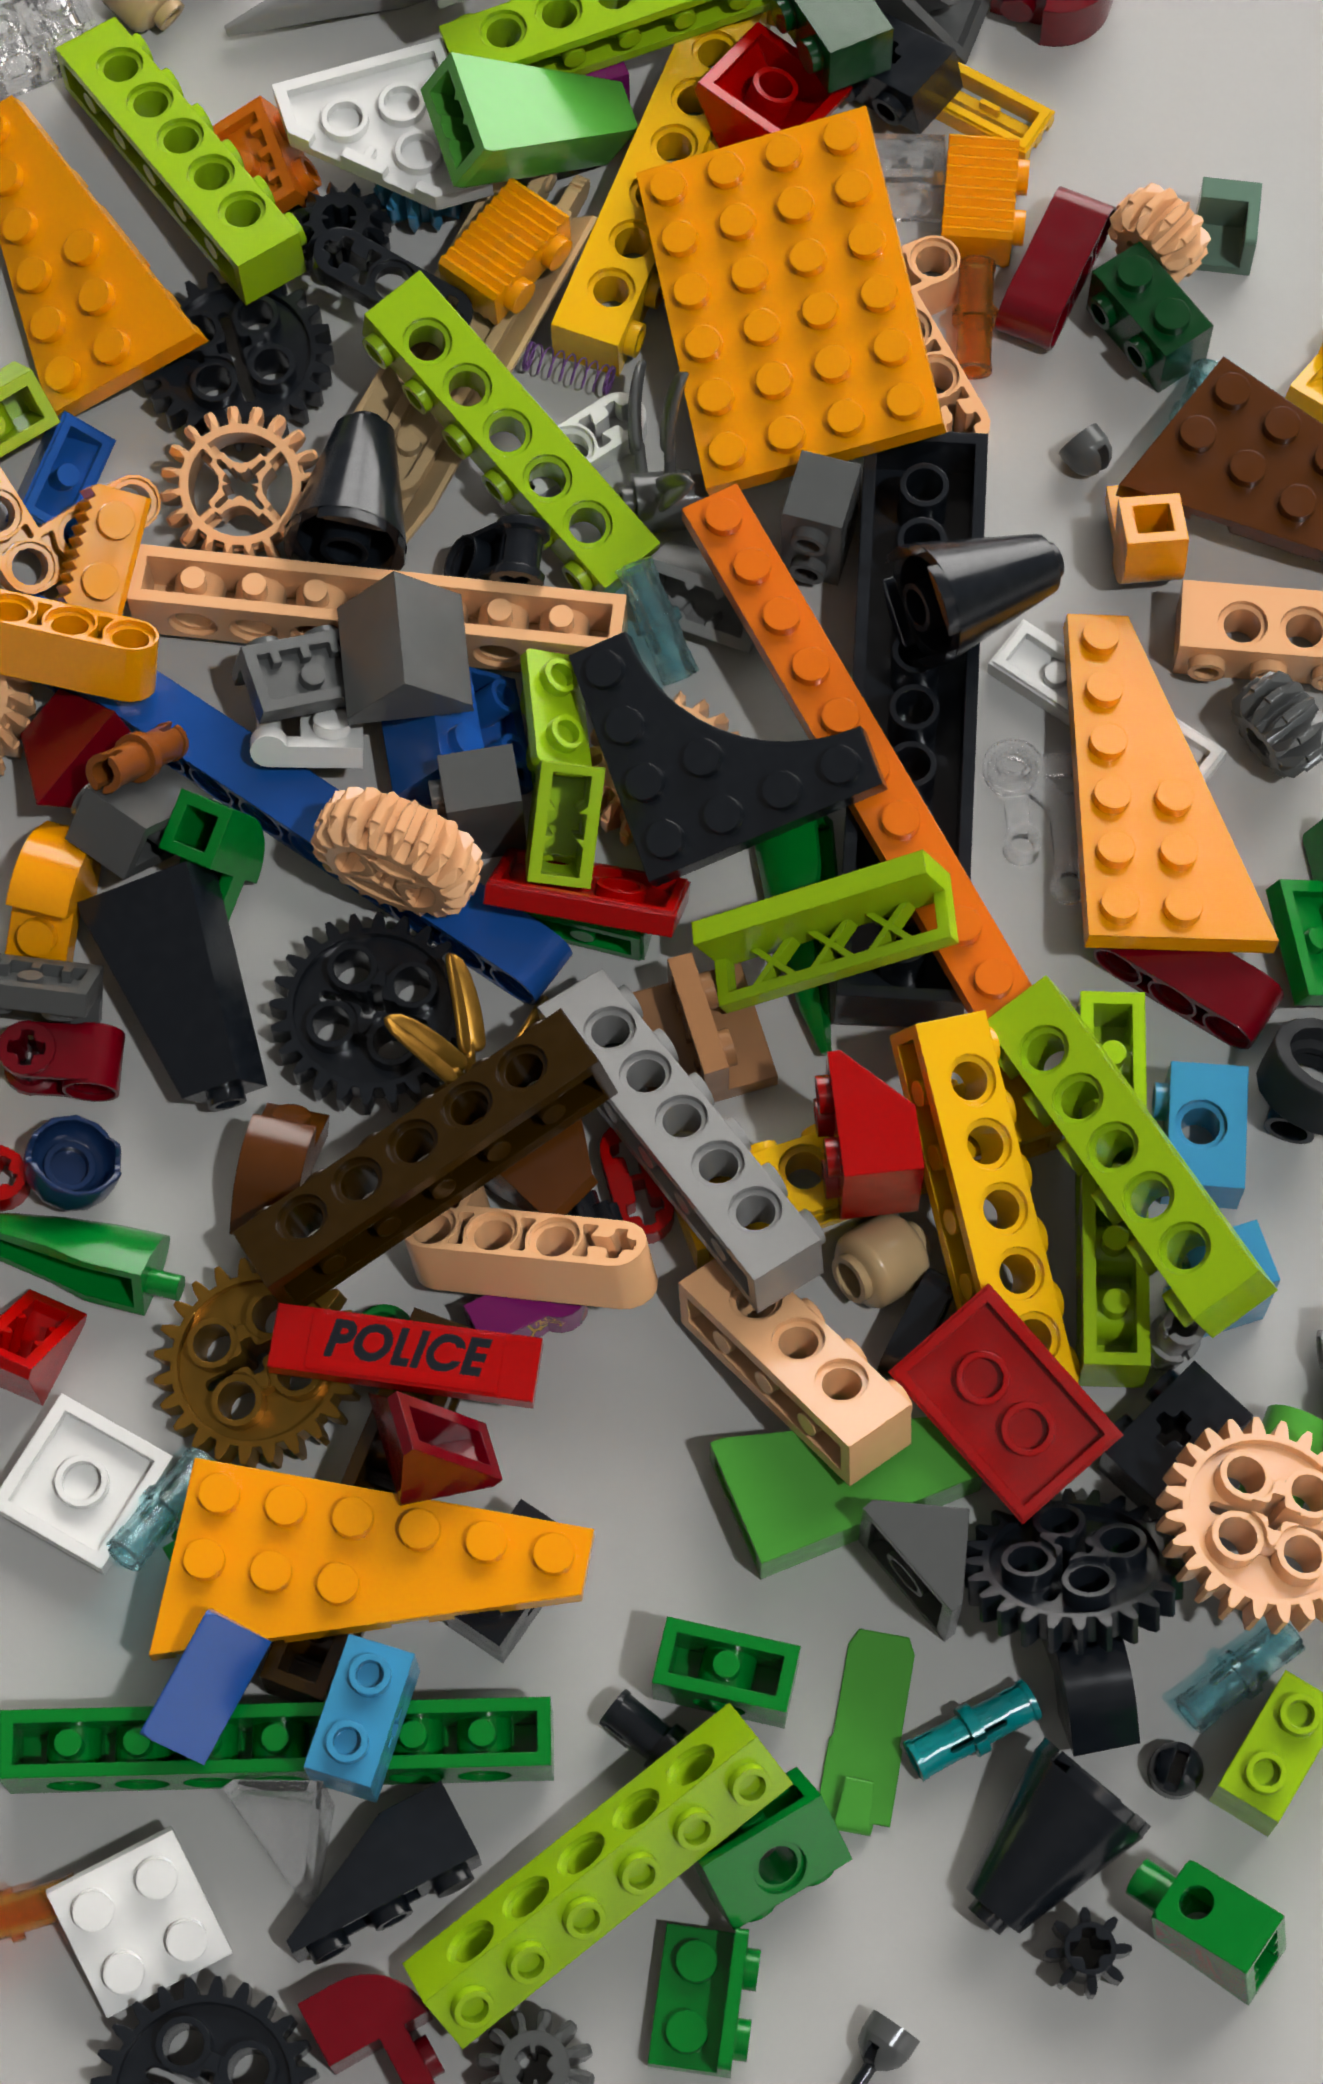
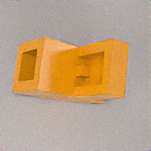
M1119 485L1106 486L1105 505L1114 547L1112 566L1118 584L1182 579L1186 569L1189 536L1180 493L1122 498L1116 496Z
M45 821L32 831L20 851L10 880L5 904L12 906L5 954L73 962L80 919L77 902L97 894L101 864L65 839L70 827L68 825Z

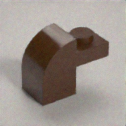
M267 1103L262 1115H252L242 1143L236 1169L229 1234L233 1235L232 1232L248 1222L258 1210L273 1205L304 1184L306 1179L312 1174V1169L328 1137L330 1115L312 1112L297 1104L277 1105Z

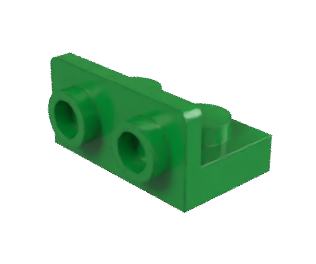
M667 1923L648 2067L731 2078L733 2061L747 2062L752 2019L738 2018L742 1990L756 1992L761 1949L748 1948L749 1929L735 1928V1933Z

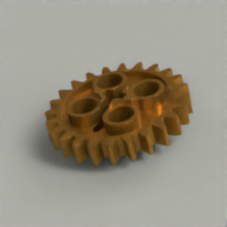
M246 1258L240 1259L238 1277L231 1278L218 1266L214 1268L216 1287L208 1290L203 1284L195 1281L192 1283V1287L198 1301L193 1306L179 1301L173 1304L177 1312L184 1318L181 1325L168 1324L161 1326L160 1330L174 1342L172 1348L154 1351V1357L170 1367L169 1371L154 1378V1384L164 1391L174 1393L165 1398L160 1406L170 1416L182 1414L175 1422L174 1430L184 1438L195 1434L191 1446L203 1455L215 1447L214 1458L219 1462L230 1464L238 1453L242 1466L256 1468L260 1455L263 1453L265 1459L272 1467L280 1469L283 1462V1450L290 1449L303 1461L307 1459L306 1439L312 1436L325 1446L330 1443L328 1434L323 1427L328 1420L345 1426L349 1422L346 1416L338 1409L341 1400L358 1402L362 1396L347 1383L312 1379L305 1388L295 1391L290 1388L291 1376L269 1373L267 1362L273 1332H266L265 1326L270 1314L278 1308L279 1302L268 1290L254 1266ZM335 1288L309 1304L308 1307L340 1311L347 1298ZM344 1310L345 1312L354 1313L352 1310ZM230 1336L231 1344L227 1354L218 1361L208 1362L207 1353L211 1344L220 1337ZM265 1352L267 1354L263 1358L265 1369L256 1374L254 1372L258 1368L256 1357ZM217 1379L222 1380L214 1391H209L210 1383ZM255 1393V1406L251 1413L242 1419L233 1420L231 1412L235 1401L244 1394Z

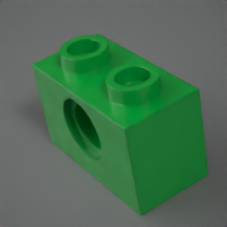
M667 1616L652 1679L653 1699L712 1713L718 1712L730 1702L743 1720L785 1729L799 1665L801 1646Z
M798 1767L785 1773L792 1781V1786L693 1864L711 1901L734 1931L735 1928H740L748 1922L758 1921L766 1917L773 1911L776 1905L806 1887L824 1882L833 1874L834 1870L853 1860L822 1795ZM776 1847L768 1857L761 1860L767 1851Z

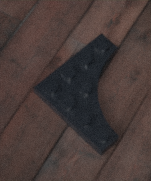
M626 631L569 655L648 882L655 887L888 790L868 734L861 726L836 735L801 741H768L739 736L718 729L696 718L676 704L652 677L641 659L633 638Z

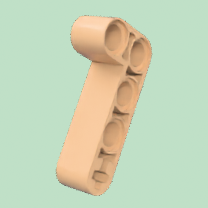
M930 235L921 237L901 247L935 387L945 391L937 395L946 432H952L954 420V432L985 433L989 437L991 421L988 412L931 315L949 307L956 298L961 258L959 250L951 240L943 236ZM929 271L937 272L941 274V276L932 277L927 276L923 273Z
M484 1185L404 1239L418 1281L423 1286L434 1290L612 1309H633L649 1301L657 1291L658 1279L646 1235L637 1224L623 1220L490 1208Z

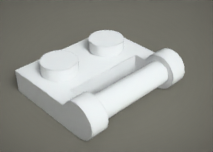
M346 707L300 716V736H286L283 730H281V720L259 724L256 717V730L250 738V755L255 763L264 767L363 769V723L348 725Z

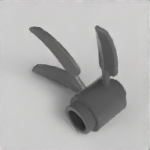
M641 360L638 361L633 372L627 416L629 450L631 455L635 457L636 473L630 475L629 486L620 487L619 496L651 533L687 530L682 521V508L709 496L702 474L691 475L689 469L676 470V421L689 373L679 372L674 375L664 401L660 426V447L664 452V471L648 472L641 426L642 390L647 362Z

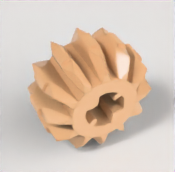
M1152 182L1145 188L1140 187L1133 194L1129 193L1117 205V210L1110 217L1111 226L1107 232L1110 239L1117 244L1115 248L1116 254L1122 253L1140 241L1177 284L1185 276L1189 277L1202 264L1201 260L1208 254L1207 245L1211 238L1208 232L1201 227L1204 222L1203 218L1194 214L1190 209V201L1183 202L1171 188L1163 190L1160 185Z

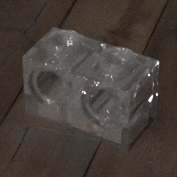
M11 0L0 5V102L11 95L17 97L62 78L55 48L97 26L96 19L86 0Z

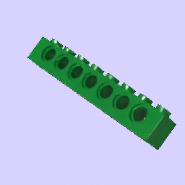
M551 1697L411 1700L383 1785L435 1784L440 1780L442 1783L554 1781V1729ZM325 1702L238 1704L205 1765L140 1734L154 1706L0 1710V1782L10 1794L320 1786L310 1782L303 1766Z

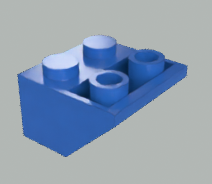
M469 667L474 711L381 721L392 791L401 798L410 801L416 799L418 803L432 806L428 781L440 779L438 755L512 744L521 795L531 792L533 790L532 774L526 762L527 743L515 679Z

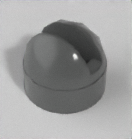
M1094 423L1072 438L1058 454L1074 472L1090 477L1109 466L1112 459V446L1097 423Z

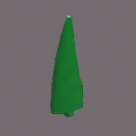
M827 815L755 845L764 899L838 876L833 820ZM817 940L800 944L787 963V966L794 971L811 967L825 945ZM829 983L793 993L799 1010L821 1055H827V1051H832Z
M0 1213V1261L51 1282L84 1301L145 1316L154 1295L179 1301L183 1294L185 1276L163 1271L170 1245L169 1235L117 1224L69 1217Z

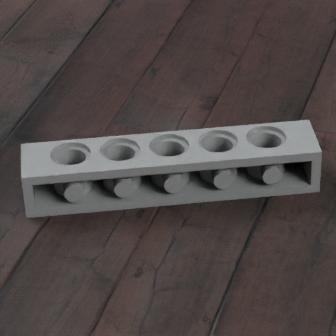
M600 969L537 1006L539 1020H544L561 1008L599 1059L618 1094L596 1109L757 1313L824 1273L821 1245L826 1242V1238L816 1218L807 1209L798 1212L789 1201L786 1185L778 1171L768 1162L761 1166L750 1152L751 1145L742 1127L734 1118L729 1117L724 1120L713 1107L715 1104L714 1098L707 1084L696 1072L688 1075L678 1063L677 1051L669 1037L662 1029L658 1028L652 1031L642 1019L643 1011L641 1006L626 985L617 988L603 969ZM612 1043H620V1044H621V1045H619V1046H617V1047H613V1048H605V1047H604V1046H606V1045H608V1044H612ZM646 1087L658 1088L651 1092H639L640 1089ZM683 1131L694 1132V1134L688 1137L680 1138L673 1136ZM720 1176L732 1178L724 1183L709 1182L711 1179ZM756 1222L769 1224V1226L760 1230L745 1228L749 1224Z

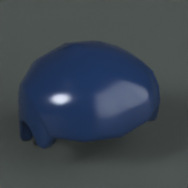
M78 1115L51 1118L32 1133L27 1143L24 1154L26 1181L40 1200L62 1211L88 1210L104 1201L117 1185L122 1175L121 1146L117 1141L110 1138L108 1133L98 1123Z

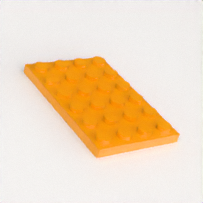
M866 106L636 172L679 371L689 373L684 393L704 484L709 496L736 483L741 490L794 476L802 450L848 461L947 433L873 128Z

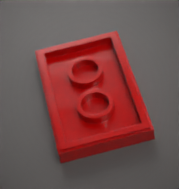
M510 847V849L506 850L486 882L483 904L672 938L688 903L691 882L688 879L679 877L655 887L648 882L645 871L594 862L591 889L527 882L525 850ZM546 861L553 864L567 865L557 861Z
M989 1283L888 1371L1022 1525L1124 1436Z

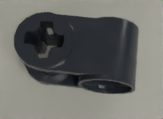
M509 514L502 516L497 522L471 534L462 535L455 541L446 557L444 576L544 586L545 575L540 571L543 545L550 541L551 527L544 520L530 515Z

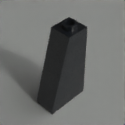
M185 861L77 902L82 919L182 1099L207 1104L211 1111L227 1110L244 1104L247 1101L245 1094L268 1086L216 871Z

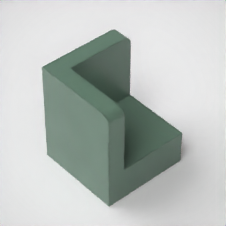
M1203 177L1196 215L1203 218L1204 222L1201 227L1208 232L1211 241L1207 245L1208 254L1201 260L1202 264L1196 270L1249 276L1257 244L1262 183Z

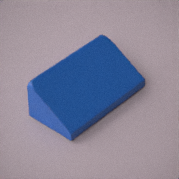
M65 410L58 415L60 423L45 431L17 492L38 527L84 499L80 491L97 484L116 442L115 439ZM8 514L5 518L6 522H8ZM71 519L64 528V540L66 543H69L68 539L74 535L71 527L78 523L76 519Z
M208 1609L143 1725L140 1734L205 1765L272 1641L216 1610Z

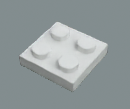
M61 1393L0 1487V1515L101 1574L106 1575L172 1471L176 1461L167 1452Z
M172 1826L46 1889V1895L107 2018L132 2006L136 2001L140 2002L157 1993L158 1987L163 1985L167 1988L233 1954L232 1948Z

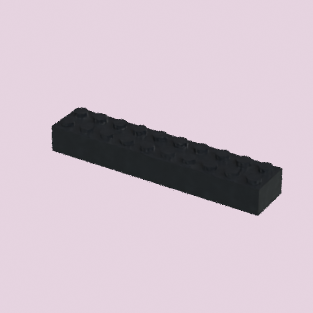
M947 432L864 456L852 680L971 880L980 643L946 665L937 668L921 665L917 659L925 657V655L916 644L904 647L898 638L888 613L883 590V579L893 576L895 562L885 564L886 558L896 547L907 543L984 537L988 434ZM848 806L845 807L842 875L881 863ZM911 916L902 930L914 936L920 934L921 931ZM874 922L858 926L844 948L853 954L868 950L882 930V927ZM933 952L836 980L834 1023L910 1027L918 1023L964 1014L965 1007Z

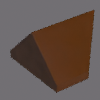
M582 1118L484 1185V1188L524 1211L566 1215L599 1183L592 1174Z

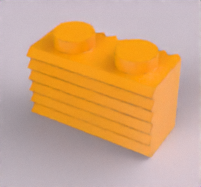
M949 134L941 236L951 240L956 245L961 256L960 263L963 262L967 266L975 263L979 267L987 264L990 267L998 265L1005 268L1010 263L1012 246H1023L1026 210H1015L1016 195L1027 196L1030 160L1018 159L1020 139Z
M510 178L506 186L501 187L498 195L493 196L491 203L486 204L483 212L478 214L476 220L471 221L469 228L463 231L461 237L456 238L454 245L448 248L445 255L441 256L438 262L440 279L464 292L471 301L474 312H479L483 318H488L493 325H498L509 311L517 314L526 307L535 291L534 282L546 268L555 271L568 257L572 248L569 216L514 178Z
M95 484L80 491L84 499L77 503L81 511L74 515L78 523L71 527L75 535L68 539L72 547L65 550L69 559L62 562L66 571L59 574L63 583L56 586L60 595L54 597L53 600L122 615L152 499L106 485Z

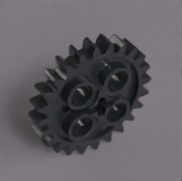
M208 272V287L202 290L191 281L185 282L188 298L183 301L176 296L174 297L181 304L180 308L188 319L211 341L142 378L146 395H151L155 413L161 414L166 412L168 426L172 431L186 424V427L191 425L196 428L201 436L204 432H210L204 421V415L212 412L217 418L220 427L228 425L227 409L230 406H237L242 424H248L249 415L253 407H260L264 412L263 428L267 429L272 419L277 415L285 417L286 421L292 418L299 423L307 425L309 417L305 404L317 407L323 406L324 400L320 387L332 386L333 381L329 366L335 365L333 346L329 345L332 343L330 328L328 324H322L321 311L318 304L307 307L305 291L301 288L288 295L286 284L245 305L228 283L221 284L213 272ZM224 317L231 320L241 359L247 369L250 387L255 396V399L251 402L245 401L243 398L234 362L228 352L225 334L219 322ZM254 324H268L266 327L262 329H248L250 326ZM279 372L284 374L278 379H264L266 375ZM222 388L227 390L218 396L206 395L213 389ZM288 424L286 425V430L282 435V437L284 438L289 435ZM245 443L234 444L237 452L242 451Z
M382 912L376 913L371 928H363L357 915L350 914L349 931L342 934L331 922L325 923L328 940L321 944L308 935L305 936L303 940L308 957L304 959L292 954H288L286 957L288 969L294 977L276 976L274 980L277 992L285 997L269 1002L272 1017L281 1020L271 1025L274 1042H286L278 1050L282 1064L287 1065L298 1062L293 1069L294 1079L298 1085L306 1083L315 1077L312 1089L314 1097L318 1101L326 1097L332 1090H335L338 1109L341 1111L348 1107L353 1097L361 1098L365 1115L371 1114L375 1101L379 1098L385 1099L392 1113L398 1110V1095L407 1093L417 1104L422 1099L420 1085L427 1082L437 1089L444 1082L409 1050L402 1057L396 1059H386L378 1054L379 1049L386 1043L398 1041L386 1028L383 1018L390 1014H403L413 1018L422 1024H426L458 1049L452 999L445 963L447 953H453L452 944L446 941L431 948L433 943L432 928L427 925L415 936L410 935L409 919L404 915L397 922L394 929L386 928ZM354 967L363 968L369 972L366 979L356 984H346L338 979L341 973ZM411 985H421L429 990L426 997L416 1002H408L398 996L403 989ZM323 995L333 996L336 1000H326L322 1002L320 1001V998ZM375 1006L384 1008V1011H376L372 1019L363 1018V1014H372ZM333 1023L342 1024L349 1028L346 1035L339 1040L325 1041L317 1036L322 1028Z
M1068 1488L1065 1489L1062 1500L1053 1501L1051 1499L1023 1525L1014 1514L1010 1515L999 1510L992 1511V1526L978 1524L975 1527L976 1540L967 1541L964 1584L965 1588H968L969 1605L979 1606L980 1621L982 1623L997 1620L999 1636L1004 1637L1018 1630L1021 1631V1646L1025 1648L1032 1645L1039 1638L1047 1640L1048 1653L1054 1654L1063 1642L1072 1643L1077 1655H1084L1087 1642L1095 1641L1106 1652H1111L1113 1638L1120 1636L1129 1643L1136 1644L1138 1643V1627L1158 1632L1160 1630V1616L1173 1617L1175 1615V1600H1183L1184 1581L1177 1582L1175 1579L1178 1572L1185 1565L1183 1558L1163 1557L1162 1551L1175 1536L1156 1531L1155 1525L1160 1519L1149 1521L1148 1506L1143 1505L1127 1511L1126 1497L1122 1495L1106 1504L1101 1502L1099 1490H1093L1086 1500H1077L1072 1489Z
M215 1976L210 1985L208 1995H201L196 1982L192 1977L185 1979L182 1999L175 2000L163 1985L158 1987L160 2008L153 2013L138 2001L132 2004L135 2015L140 2023L134 2030L118 2023L112 2026L115 2034L124 2044L120 2051L111 2049L99 2050L97 2055L113 2067L111 2075L92 2078L90 2084H159L149 2080L148 2072L151 2068H159L193 2084H207L210 2076L214 2077L213 2084H235L233 2074L237 2063L245 2056L252 2054L262 2055L268 2059L269 2073L263 2084H310L320 2077L316 2068L298 2067L297 2064L300 2059L312 2050L308 2040H298L288 2043L286 2040L298 2024L294 2017L289 2015L272 2023L271 2019L277 2006L275 1998L269 1995L253 2008L251 2006L252 1987L249 1983L243 1982L234 1996L229 1998L227 1997L224 1980L221 1976ZM187 2030L200 2032L204 2040L203 2052L200 2057L189 2065L173 2064L170 2060L169 2049L174 2037Z

